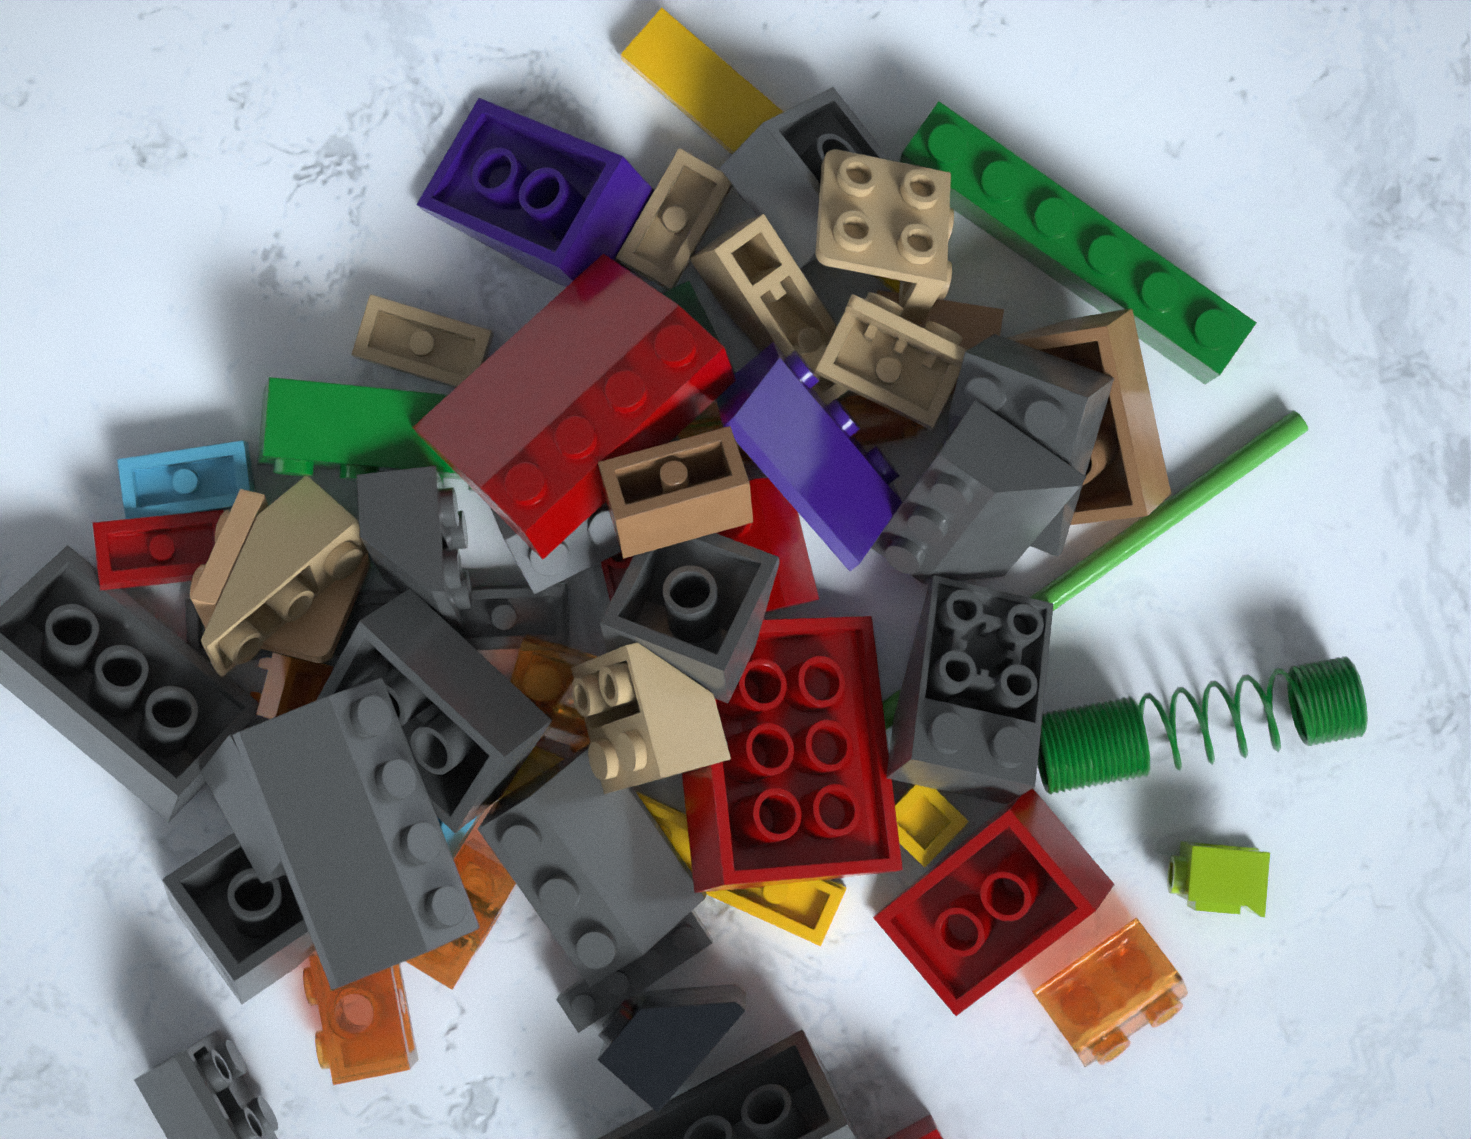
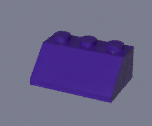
M772 342L734 374L736 381L716 399L723 427L731 426L736 442L850 572L862 562L901 505L902 500L893 484V481L900 474L877 446L868 453L853 436L860 429L859 425L837 399H834L827 405L812 388L820 380L802 356L794 350L786 357L777 345Z

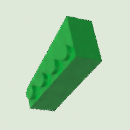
M274 377L268 378L263 389L257 465L274 466L273 473L294 476H313V469L340 471L339 479L357 481V475L436 466L442 483L443 478L463 480L412 428L447 396L446 394ZM468 485V490H469V491H474V490Z

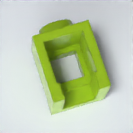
M1180 841L1179 855H1171L1167 873L1168 892L1187 900V907L1195 911L1240 915L1242 906L1247 911L1265 918L1270 852L1259 851V848Z

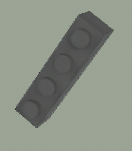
M693 909L640 958L591 987L582 978L561 992L556 1000L576 1031L580 1033L620 1006L625 999L629 1000L711 945L713 938Z

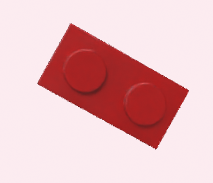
M224 510L92 522L100 591L192 581L197 568L202 564L206 565L215 546L216 526Z

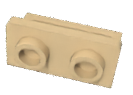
M868 292L864 300L852 294L815 373L932 430L959 377L964 354L967 351L959 346L963 338L951 329L935 322L927 321L925 327L922 328L901 318L900 316L904 309L881 295Z

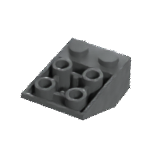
M933 575L930 578L894 714L886 778L1002 804L1010 803L1035 787L1054 603Z

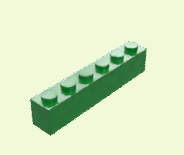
M939 101L901 154L899 160L901 163L950 172L951 208L1098 311L1107 313L1132 308L1138 338L1203 384H1207L1221 375L1257 323Z

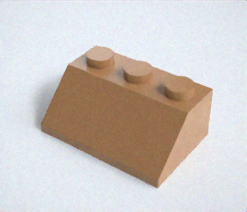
M1132 308L1071 318L1007 337L1010 340L1114 378L1071 525L1148 516L1171 494Z

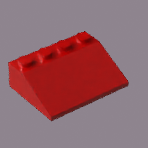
M602 254L412 428L543 560L606 502L598 462L669 443L736 381L723 345L678 304L605 254Z
M872 616L763 620L755 649L729 703L715 699L731 759L682 773L694 893L756 888L903 870L892 779L886 778L889 753Z

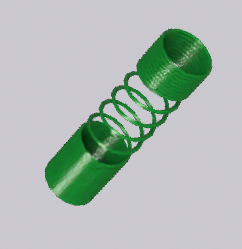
M1347 656L1291 666L1288 673L1282 668L1274 670L1269 678L1267 695L1253 677L1249 674L1242 675L1236 685L1234 703L1220 683L1210 681L1204 690L1202 712L1193 695L1184 687H1177L1171 697L1169 719L1159 700L1151 693H1145L1139 705L1132 696H1128L1127 699L1122 697L1121 700L1116 698L1115 701L1090 703L1089 706L1087 704H1084L1083 707L1078 705L1077 708H1065L1064 711L1062 709H1059L1058 712L1053 710L1051 713L1047 711L1045 714H1042L1037 764L1045 791L1052 795L1053 792L1058 794L1059 791L1065 792L1066 789L1071 791L1072 789L1077 790L1079 787L1084 789L1085 786L1090 788L1091 785H1103L1104 782L1109 784L1110 782L1115 783L1117 780L1122 782L1123 779L1128 781L1129 778H1141L1142 775L1147 777L1151 767L1148 738L1143 721L1146 699H1150L1159 712L1170 741L1175 768L1180 771L1182 762L1177 745L1175 720L1176 703L1179 693H1183L1187 697L1195 712L1203 734L1207 760L1213 765L1215 755L1208 727V699L1211 687L1219 689L1228 705L1235 724L1239 752L1246 759L1248 748L1240 716V698L1244 681H1250L1260 696L1267 713L1271 744L1273 749L1279 753L1281 741L1272 704L1273 686L1277 675H1283L1287 680L1292 718L1298 735L1305 745L1312 747V745H1318L1319 743L1325 744V742L1343 741L1344 739L1356 738L1357 736L1363 737L1367 729L1368 713L1360 675L1355 664Z

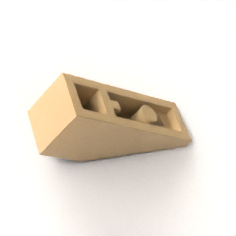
M764 214L737 223L689 258L724 312L760 351H763L774 342L786 357L796 350L812 370L816 371L837 325ZM816 374L820 381L812 388L827 405L848 391V389Z

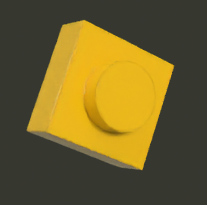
M912 784L895 802L899 843L924 868L969 822L949 801L933 788Z

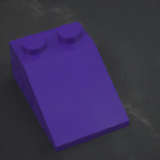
M478 98L416 205L423 211L538 275L567 287L602 254H605L612 260L616 259L652 196L654 189L622 155Z

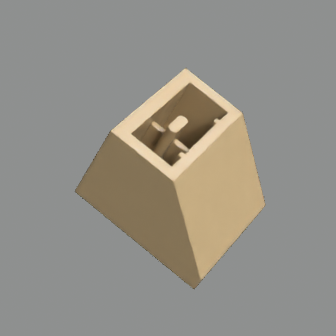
M641 644L625 645L571 668L574 677L572 682L573 702L577 711L584 716L591 742L588 749L589 763L596 778L601 780L604 794L731 759L714 694Z

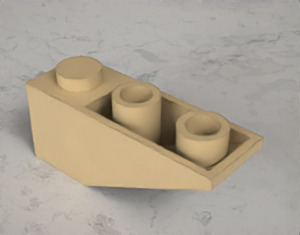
M309 476L303 477L257 515L202 636L201 643L215 671L221 677L237 664H243L251 660L259 652L266 639L286 622L295 621L304 615L319 594L336 580H342L351 575L359 566L362 558L369 553L360 537L358 520Z

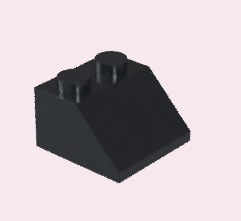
M730 984L649 990L636 1003L631 999H625L602 1024L603 1029L598 1034V1037L604 1043L597 1060L656 1112H659L746 1011V994L738 985Z

